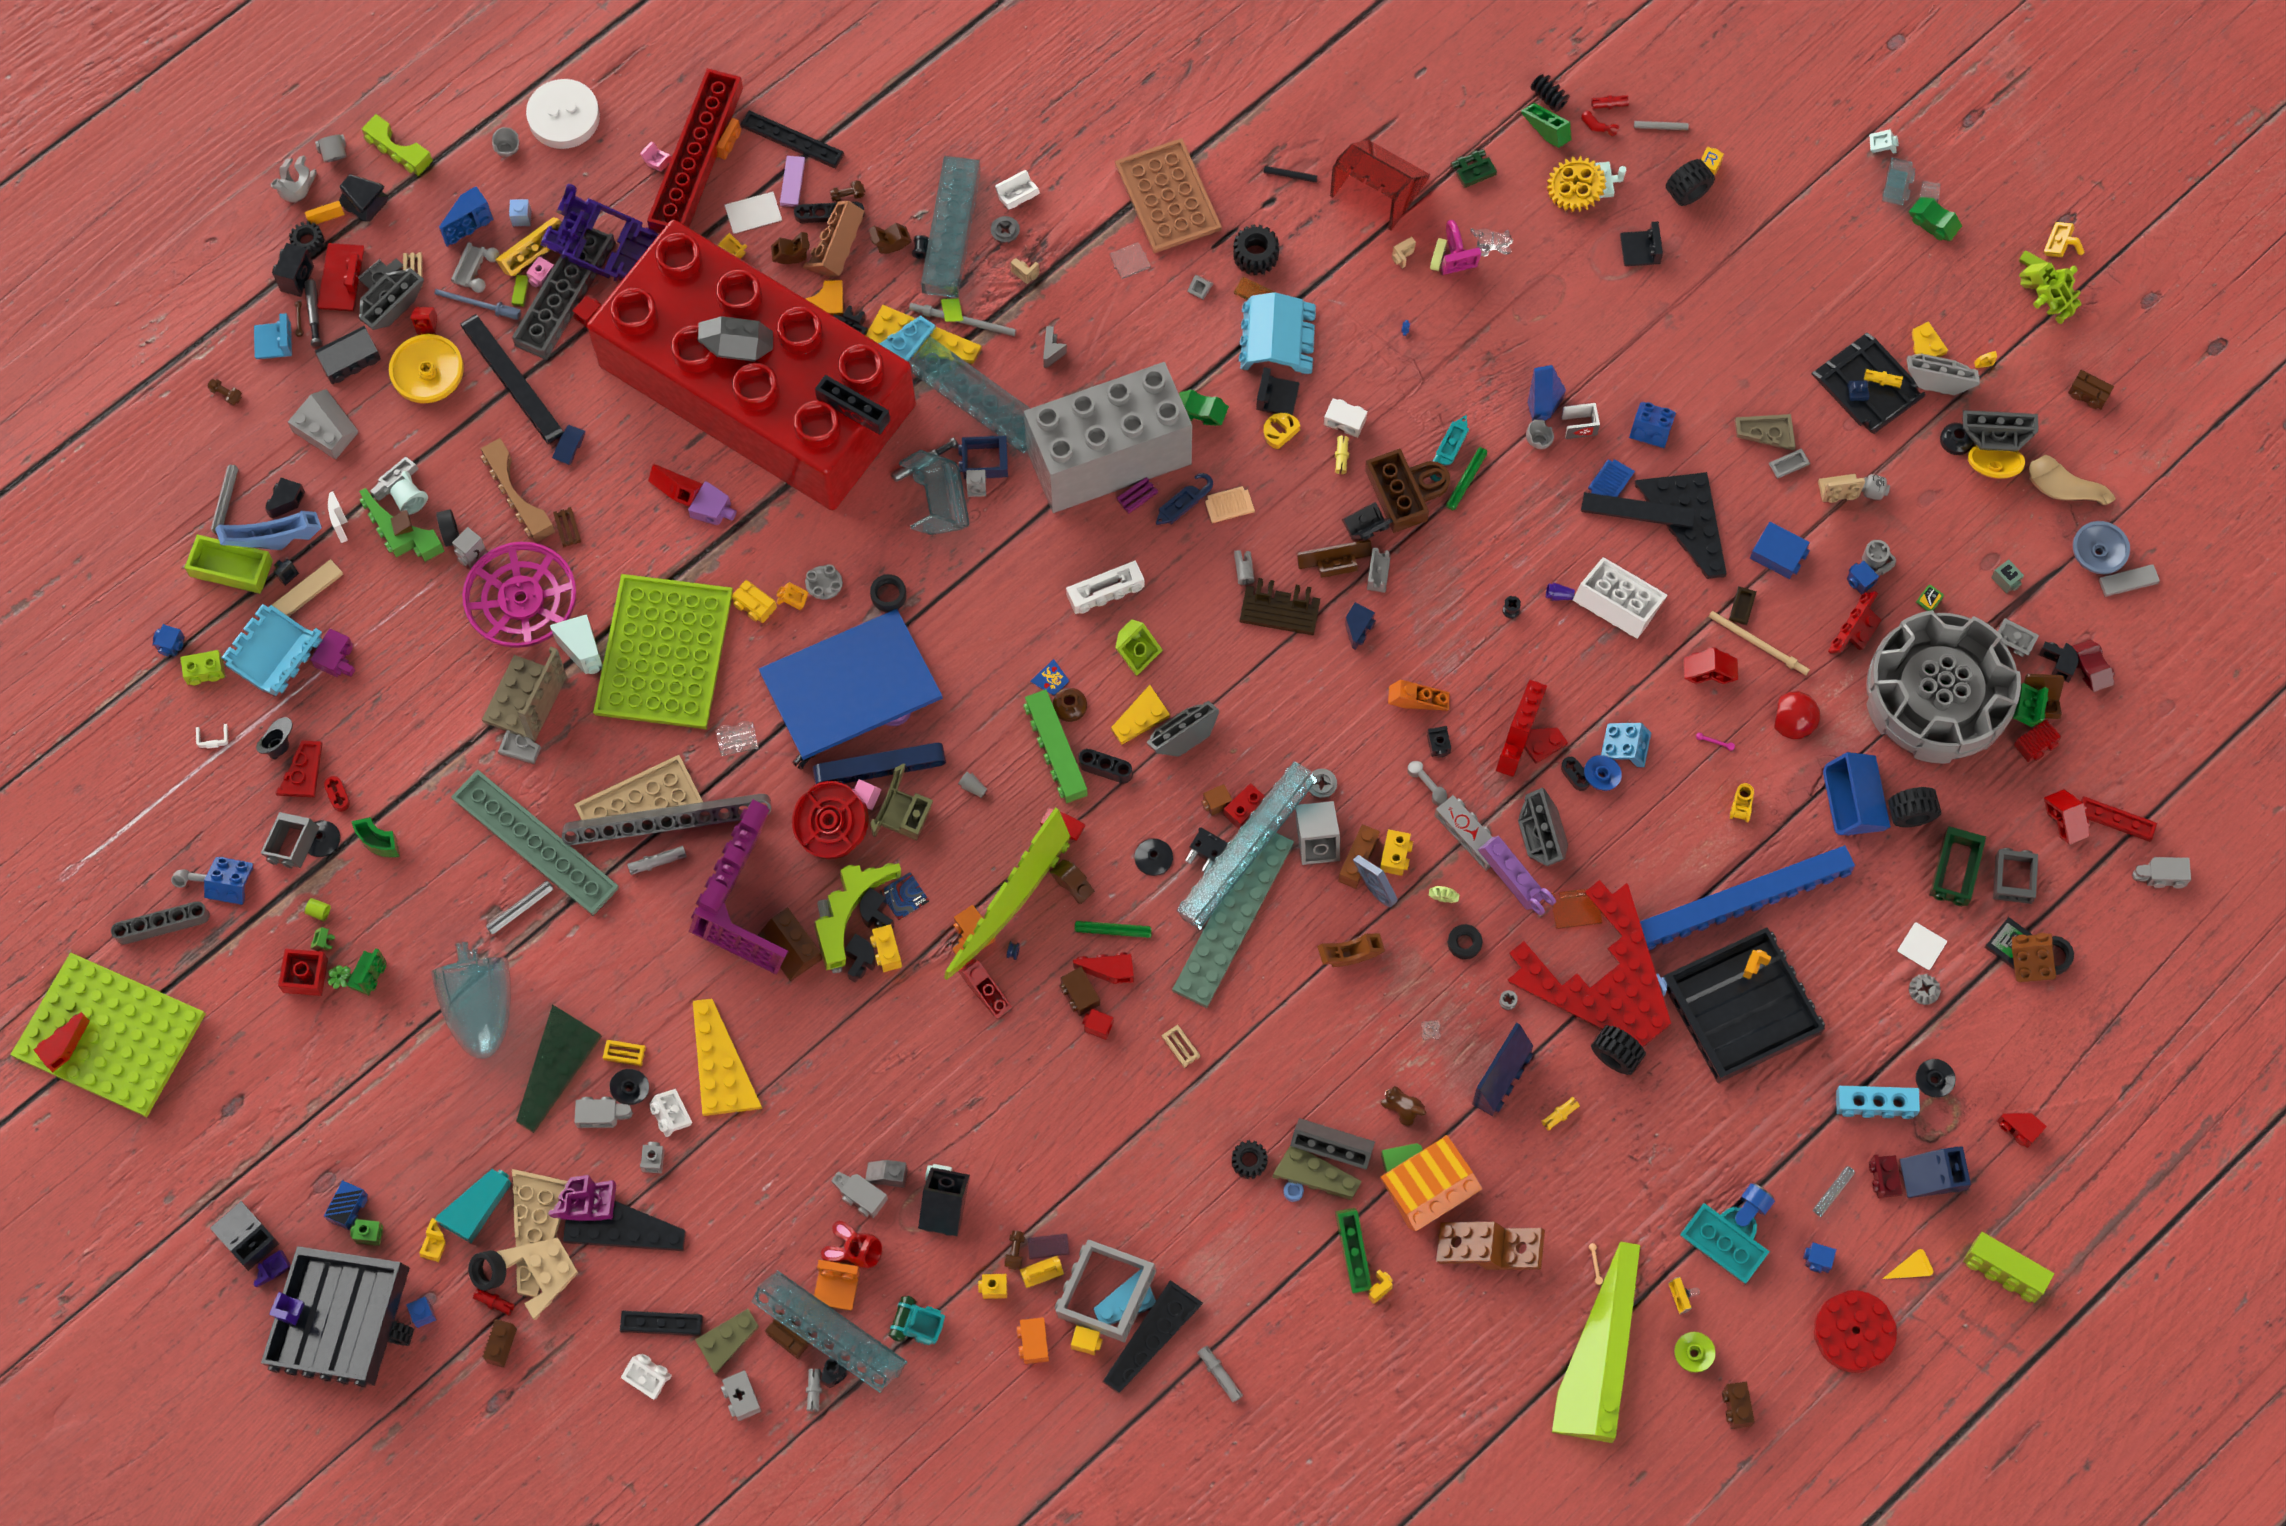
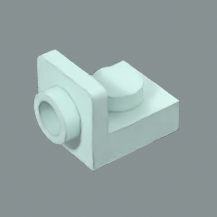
M1891 129L1869 134L1872 153L1885 150L1897 153L1896 146H1899L1897 135L1894 136Z

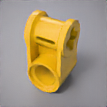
M1743 783L1738 786L1729 819L1738 818L1749 823L1754 789L1750 784ZM1740 792H1747L1749 797H1742Z

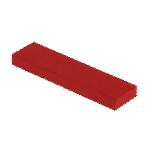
M2085 796L2082 797L2081 801L2085 803L2087 808L2085 814L2088 820L2149 842L2152 841L2158 823Z

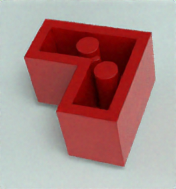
M1715 647L1707 648L1706 651L1700 653H1692L1691 656L1684 658V679L1694 684L1711 679L1721 684L1738 680V659Z
M2065 789L2044 797L2047 814L2057 821L2061 839L2070 845L2090 836V823L2086 818L2085 812L2087 808L2083 801H2080Z

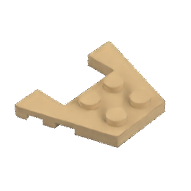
M558 1237L497 1252L505 1261L506 1269L524 1259L543 1293L524 1303L534 1320L540 1316V1313L552 1303L557 1294L562 1292L578 1274Z

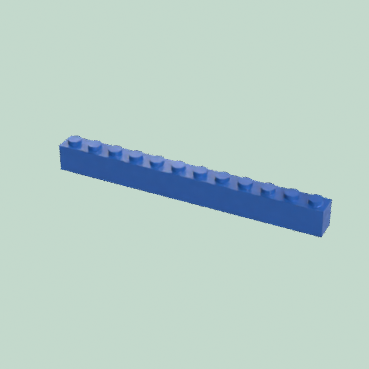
M1846 845L1642 920L1640 924L1648 950L1654 949L1655 945L1660 943L1663 945L1668 944L1676 937H1687L1692 931H1703L1709 928L1711 924H1722L1727 921V918L1733 916L1738 918L1744 915L1746 911H1757L1767 903H1770V905L1775 904L1786 896L1792 898L1802 890H1813L1818 884H1829L1837 877H1848L1852 874L1851 872L1855 864Z

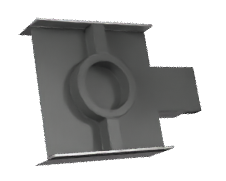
M396 258L386 266L379 259L363 272L358 279L370 289L386 273L401 271L403 264Z

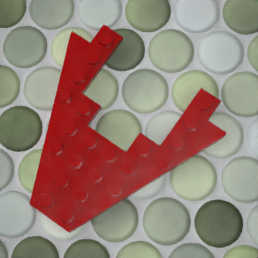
M1598 880L1585 891V894L1622 936L1607 948L1619 965L1590 988L1578 973L1561 985L1526 942L1523 941L1509 953L1521 969L1507 980L1510 984L1600 1029H1603L1606 1025L1617 1027L1630 1034L1644 1047L1671 1025V1020L1629 885L1627 883L1612 894L1601 880Z

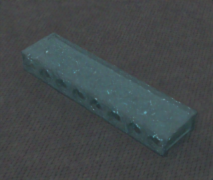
M930 336L927 343L909 361L912 373L998 436H1006L1009 444L1024 453L1027 450L1024 411L1031 408Z
M778 1270L757 1287V1291L751 1301L831 1359L837 1360L841 1366L881 1393L884 1387L895 1377L898 1378L907 1364L905 1359ZM765 1294L768 1297V1303H762L759 1296ZM784 1308V1315H779L776 1310ZM800 1320L801 1326H795L792 1321ZM808 1332H809V1333L817 1332V1337H816V1338L810 1337L809 1334H808ZM833 1343L834 1348L831 1350L827 1349L824 1344ZM849 1354V1355H850V1360H849V1361H844V1360L841 1358V1355H842V1356H847V1355ZM866 1366L867 1372L862 1373L857 1367ZM882 1377L883 1384H877L874 1379Z

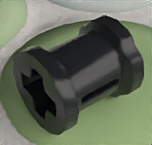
M917 235L914 237L915 248L912 251V255L917 259H926L928 257L927 246L930 243V239L927 236Z
M1516 596L1507 597L1503 606V614L1507 618L1512 619L1519 615L1521 601Z

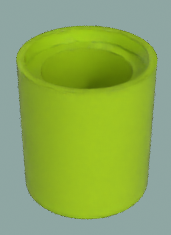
M311 898L305 907V914L325 921L330 913L331 906Z

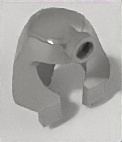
M305 156L298 157L294 164V168L299 173L298 181L294 182L289 174V167L293 161L290 158L286 159L280 167L281 179L277 178L271 183V187L277 189L280 197L288 202L297 203L307 195L317 175L315 169L310 172L309 168L304 166Z

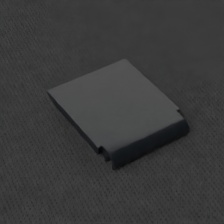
M1865 333L1811 373L1859 426L1864 425L1873 434L1925 397V392L1920 393L1918 391L1919 387L1911 375L1869 333ZM1866 369L1882 373L1886 371L1887 374L1903 376L1901 388L1885 384L1880 386V383L1868 381L1869 399L1862 401H1850L1848 383L1849 381H1864Z

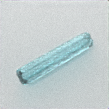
M1845 1167L1813 1209L1815 1214L1821 1217L1855 1174L1851 1167Z

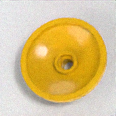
M1976 445L1968 454V462L1971 467L1978 473L1990 478L2005 479L2021 473L2025 466V459L2019 451L1980 450Z

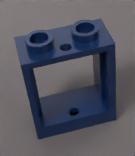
M1006 436L962 437V444H958L959 456L962 455V461H959V472H963L964 479H967V470H985L986 478L1008 477ZM999 448L1000 467L968 468L967 449Z

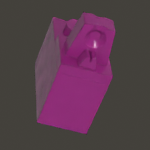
M329 628L310 659L315 668L335 677L340 676L341 673L352 677L355 672L354 667L349 665V661L345 659L346 655L348 656L353 648L350 638Z

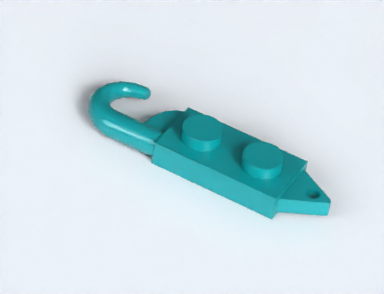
M1467 415L1455 422L1452 421L1433 459L1434 462L1446 466L1453 463L1469 433ZM1436 474L1430 476V478L1435 482H1438L1442 479L1441 477H1437Z

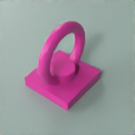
M1448 220L1446 235L1451 253L1443 258L1440 268L1442 275L1475 268L1478 266L1481 257L1480 247L1470 250L1463 248L1461 234L1456 222Z

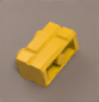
M745 580L732 595L733 605L740 611L744 609L748 612V616L755 622L758 620L764 623L777 607L775 600L748 580Z

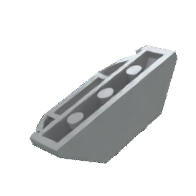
M1915 354L1907 357L1908 371L1921 389L1957 395L1980 384L1978 370L1970 369L1960 362L1926 354Z

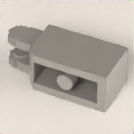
M2154 857L2148 865H2138L2132 874L2133 880L2147 881V886H2154L2155 888H2163L2165 886L2184 888L2191 881L2190 859Z
M582 1097L581 1100H576L575 1124L577 1128H613L617 1125V1120L630 1119L633 1115L630 1105L618 1104L616 1099L612 1097H602L601 1099Z

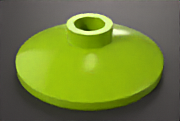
M1689 1332L1682 1335L1675 1345L1674 1353L1678 1364L1689 1372L1705 1371L1712 1365L1715 1359L1713 1342L1709 1337L1700 1332ZM1696 1351L1697 1357L1691 1356L1690 1352Z

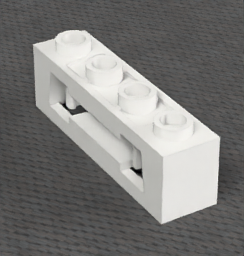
M1135 560L1067 587L1066 595L1075 614L1086 613L1090 608L1103 606L1110 600H1118L1123 598L1125 594L1140 591L1145 587L1144 577Z

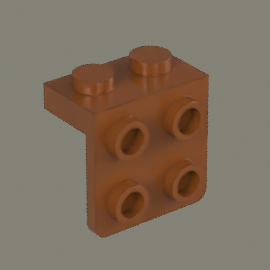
M2052 933L2012 937L2013 961L2018 982L2052 980L2056 978Z

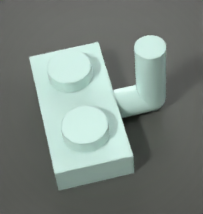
M1610 162L1596 163V166L1600 165L1606 178V189L1603 190L1604 195H1599V198L1614 197L1613 183L1624 181L1626 167L1621 166L1618 175H1612Z

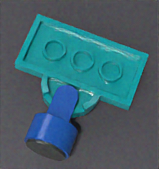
M1750 1183L1740 1198L1745 1202L1742 1208L1731 1207L1720 1215L1703 1203L1680 1234L1682 1238L1745 1285L1770 1252L1754 1240L1757 1233V1223L1754 1216L1757 1212L1765 1216L1775 1203V1198L1755 1183Z

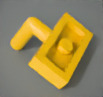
M2055 223L2044 249L2045 256L2063 257L2068 244L2074 245L2078 255L2084 254L2085 251L2080 239L2071 237L2075 228L2072 223Z

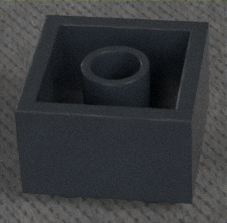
M286 243L284 249H281L278 263L274 265L272 274L281 292L299 297L302 296L305 289L304 283L309 279L314 268L307 248Z

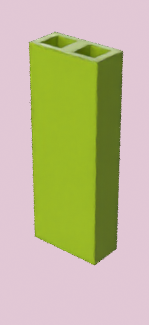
M2026 250L2018 261L2026 266L2047 263Z
M516 276L512 306L524 307L529 283L528 276Z

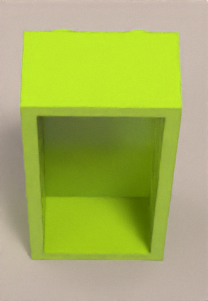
M197 534L184 568L190 577L261 594L273 559L268 551L250 547L221 545L219 539Z
M1981 1232L1974 1240L1963 1260L1968 1268L1974 1271L1979 1270L1985 1274L1984 1276L1987 1279L2003 1284V1288L2010 1292L2015 1291L2027 1302L2035 1303L2044 1294L2055 1274L1984 1232Z

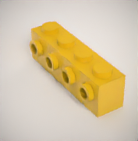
M551 218L497 257L495 260L506 275L515 276L521 272L523 267L532 264L538 256L547 253L550 249L547 246H542L541 241L548 226H552L553 230L558 231L562 223L560 219Z

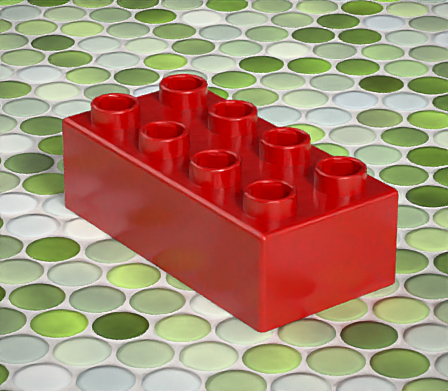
M671 220L587 323L595 355L602 369L829 510H835L916 406L912 369L908 361L677 220ZM721 316L759 321L773 331V350L755 362L717 357L703 344L698 342L699 322ZM825 375L889 410L890 422L881 435L838 412L830 404L817 400L815 388Z

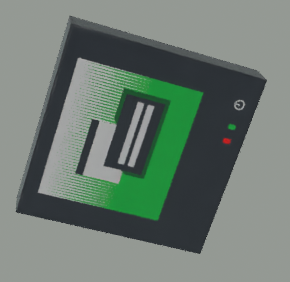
M2008 917L1986 944L1985 948L2015 970L2012 937L2033 934Z

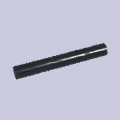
M1269 166L1264 167V173L1317 183L1318 175Z

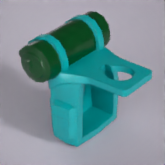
M902 1296L897 1305L898 1309L893 1324L890 1326L888 1336L894 1341L899 1342L904 1341L905 1337L908 1336L915 1338L916 1342L928 1346L935 1344L942 1330L945 1315L941 1314L940 1310L929 1306L926 1308L917 1306V1301L910 1296Z

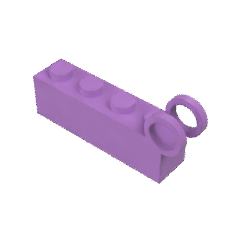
M1499 836L1492 837L1478 849L1480 854L1526 910L1533 909L1537 914L1542 915L1545 913L1544 908L1539 903L1542 899L1550 905L1556 903L1554 896L1547 889L1541 888Z

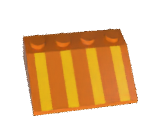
M1448 1135L1380 1177L1408 1228L1414 1231L1421 1229L1482 1190L1473 1171Z

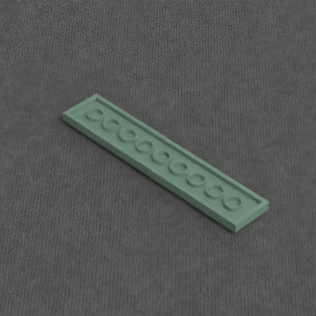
M478 769L451 796L453 801L592 916L619 889V886L574 848L565 844L557 834Z
M1259 825L1180 973L1172 992L1208 1008L1290 853L1294 841Z

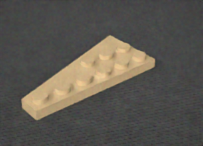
M677 755L574 805L581 820L694 804L703 801L680 755Z

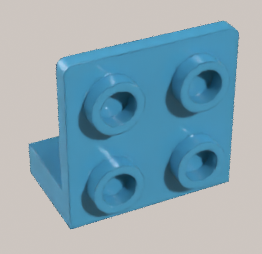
M287 313L279 314V321L277 323L254 326L256 359L292 356V330Z
M1608 723L1601 755L1612 759H1630L1637 767H1645L1651 732L1643 723Z

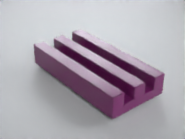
M1146 477L1117 497V501L1129 514L1158 494V490L1153 487V484ZM1149 489L1151 490L1149 493H1147L1145 496H1143L1142 498H1140L1138 501H1136L1135 503H1133V504L1130 505L1129 507L1127 506L1129 503H1131L1132 501H1134V500H1136L1137 498H1139L1142 494H1144L1145 492H1147Z

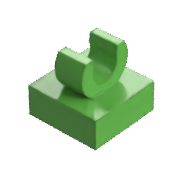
M323 927L315 930L310 949L316 951L322 948L325 950L332 949V946L328 945L326 940H334L335 936L328 934L329 929Z

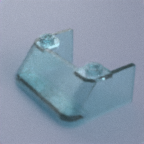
M919 450L899 462L900 466L912 469L914 480L925 486L930 511L929 516L912 524L911 529L935 535L962 530L969 526L961 475L958 465L953 460Z

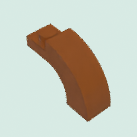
M1380 933L1364 934L1348 942L1322 943L1317 946L1322 964H1331L1332 967L1360 963L1385 952Z

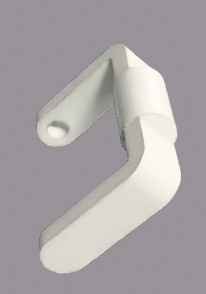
M224 724V740L201 742L200 727H196V744L199 748L207 749L227 745L228 725Z

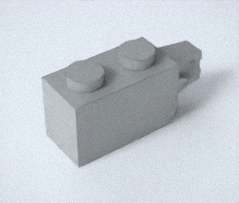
M838 1171L831 1180L840 1190L843 1196L842 1200L850 1206L854 1204L859 1208L858 1212L865 1217L870 1216L874 1219L888 1200L884 1192L858 1174L849 1177Z

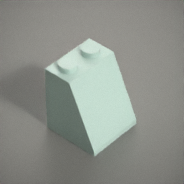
M587 614L550 625L556 643L585 674H595L602 670L603 664Z

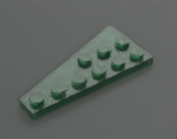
M553 1004L516 1120L519 1125L532 1133L536 1131L602 1037L600 1033Z

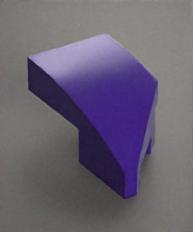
M282 1250L265 1259L262 1264H258L257 1279L253 1283L255 1287L273 1280L290 1269L291 1265Z

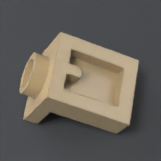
M1413 237L1393 247L1392 259L1401 268L1406 266V257L1410 256L1415 250L1416 242Z
M1015 258L1011 261V272L1028 284L1031 280H1035L1038 277L1039 264L1035 262L1029 268L1025 262H1020Z

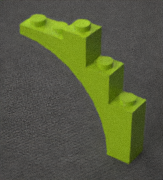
M888 863L877 869L871 867L864 870V872H861L860 865H848L841 869L840 878L844 891L838 890L828 895L827 903L831 917H820L815 921L814 926L826 970L845 966L844 933L853 910L869 888L875 889L885 882L900 878L901 868L899 863Z

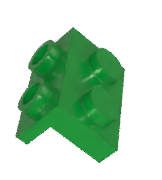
M2022 683L2020 697L2013 718L2030 727L2041 723L2046 715L2045 708L2049 689L2044 687L2037 690Z

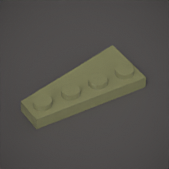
M1292 1146L1288 1148L1272 1178L1289 1180L1291 1183L1303 1184L1314 1190L1316 1188L1324 1190L1328 1194L1352 1200L1362 1182L1315 1155Z

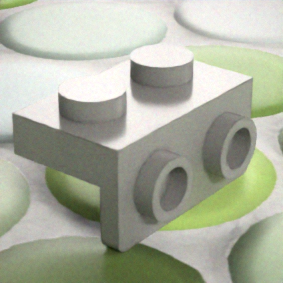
M2006 618L1998 630L2002 635L2001 640L2006 647L2014 648L2013 652L2022 657L2025 654L2029 656L2039 637L2038 634Z

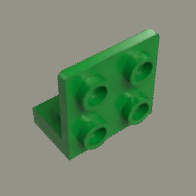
M375 948L373 953L363 951L347 983L348 988L368 996L371 991L375 990L378 984L377 979L380 973L382 974L385 971L387 965L379 949Z

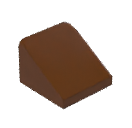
M407 510L390 518L395 536L413 531Z

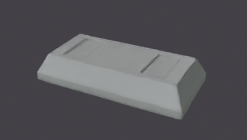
M1801 448L1770 462L1769 465L1778 479L1810 465V462Z

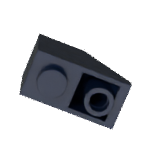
M1356 602L1353 604L1345 620L1351 646L1355 650L1358 645L1364 643L1367 637L1365 635L1367 630H1372L1376 622L1374 620L1375 612Z

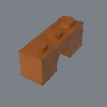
M1363 824L1361 825L1340 871L1338 882L1354 889L1357 888L1361 875L1353 859L1359 855L1368 861L1379 840L1380 831Z

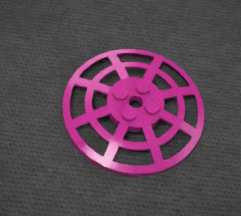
M513 542L490 550L473 565L465 580L462 597L465 614L472 627L482 637L497 645L520 648L536 645L553 636L552 631L538 639L532 640L531 632L542 628L550 620L555 623L568 620L573 612L577 594L573 573L559 554L537 543ZM516 551H535L546 555L541 565L528 561H518ZM509 552L511 563L500 567L492 575L482 569L492 559ZM552 560L556 561L563 568L569 583L558 585L557 580L548 570ZM520 568H531L537 571L531 578L521 576ZM512 570L513 577L504 583L497 579L503 573ZM478 575L486 581L482 590L481 602H470V590L475 577ZM543 575L550 580L553 588L542 591L538 582ZM493 585L499 589L498 600L487 601L488 592ZM571 590V601L567 614L564 618L556 615L560 604V593ZM520 594L526 596L523 601H517L516 597ZM555 595L551 611L543 608L544 598ZM500 607L505 614L499 622L491 615L490 608ZM483 609L486 618L494 627L488 633L484 632L476 623L471 610ZM537 613L545 617L540 623L530 627L529 618ZM511 618L521 620L522 629H513L505 625ZM500 631L510 634H523L524 642H504L494 637Z

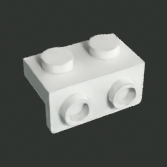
M1026 170L995 186L999 200L1008 210L1040 194L1038 187L1030 180Z

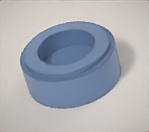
M1288 1182L1284 1186V1196L1287 1200L1296 1202L1302 1198L1304 1193L1302 1184Z

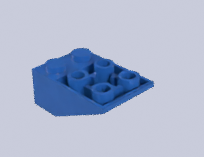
M477 186L460 195L439 226L446 247L457 243L459 239L466 235H471L475 230L488 225L493 220L488 202Z

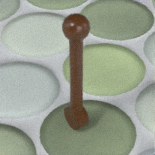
M296 301L297 330L295 334L301 337L303 335L300 315L302 303Z

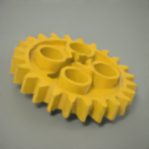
M1581 156L1578 161L1572 157L1571 162L1565 159L1566 164L1564 165L1559 162V169L1553 167L1554 173H1549L1550 179L1547 180L1549 185L1547 190L1549 197L1552 198L1554 204L1557 203L1558 208L1563 206L1564 211H1566L1570 207L1571 212L1578 208V211L1581 212V207L1588 210L1589 204L1595 206L1594 200L1600 201L1599 195H1604L1603 190L1606 189L1604 171L1601 170L1600 165L1596 166L1595 161L1590 163L1588 157L1585 161H1582Z

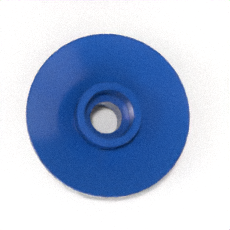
M1593 756L1584 767L1586 780L1598 790H1612L1621 781L1622 772L1618 763L1608 756Z

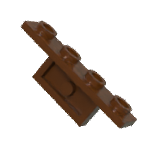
M1363 540L1297 553L1298 568L1305 569L1317 566L1321 578L1358 571L1355 559L1372 556L1371 541Z

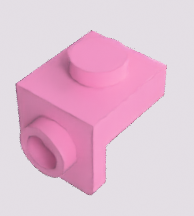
M650 142L640 153L647 166L660 172L668 166L672 158L670 154L659 150L653 142Z

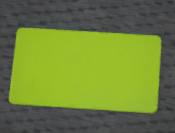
M941 299L945 321H963L959 299Z

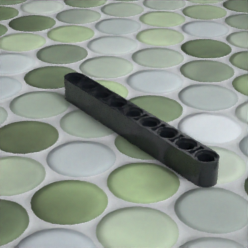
M475 314L460 323L468 338L546 443L550 444L560 438L564 433L478 315Z

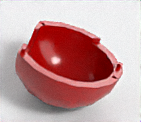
M1797 691L1788 692L1779 697L1774 728L1782 736L1790 739H1802L1810 735L1818 727L1820 709L1810 695Z

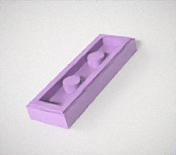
M787 156L780 206L796 207L799 205L805 157Z

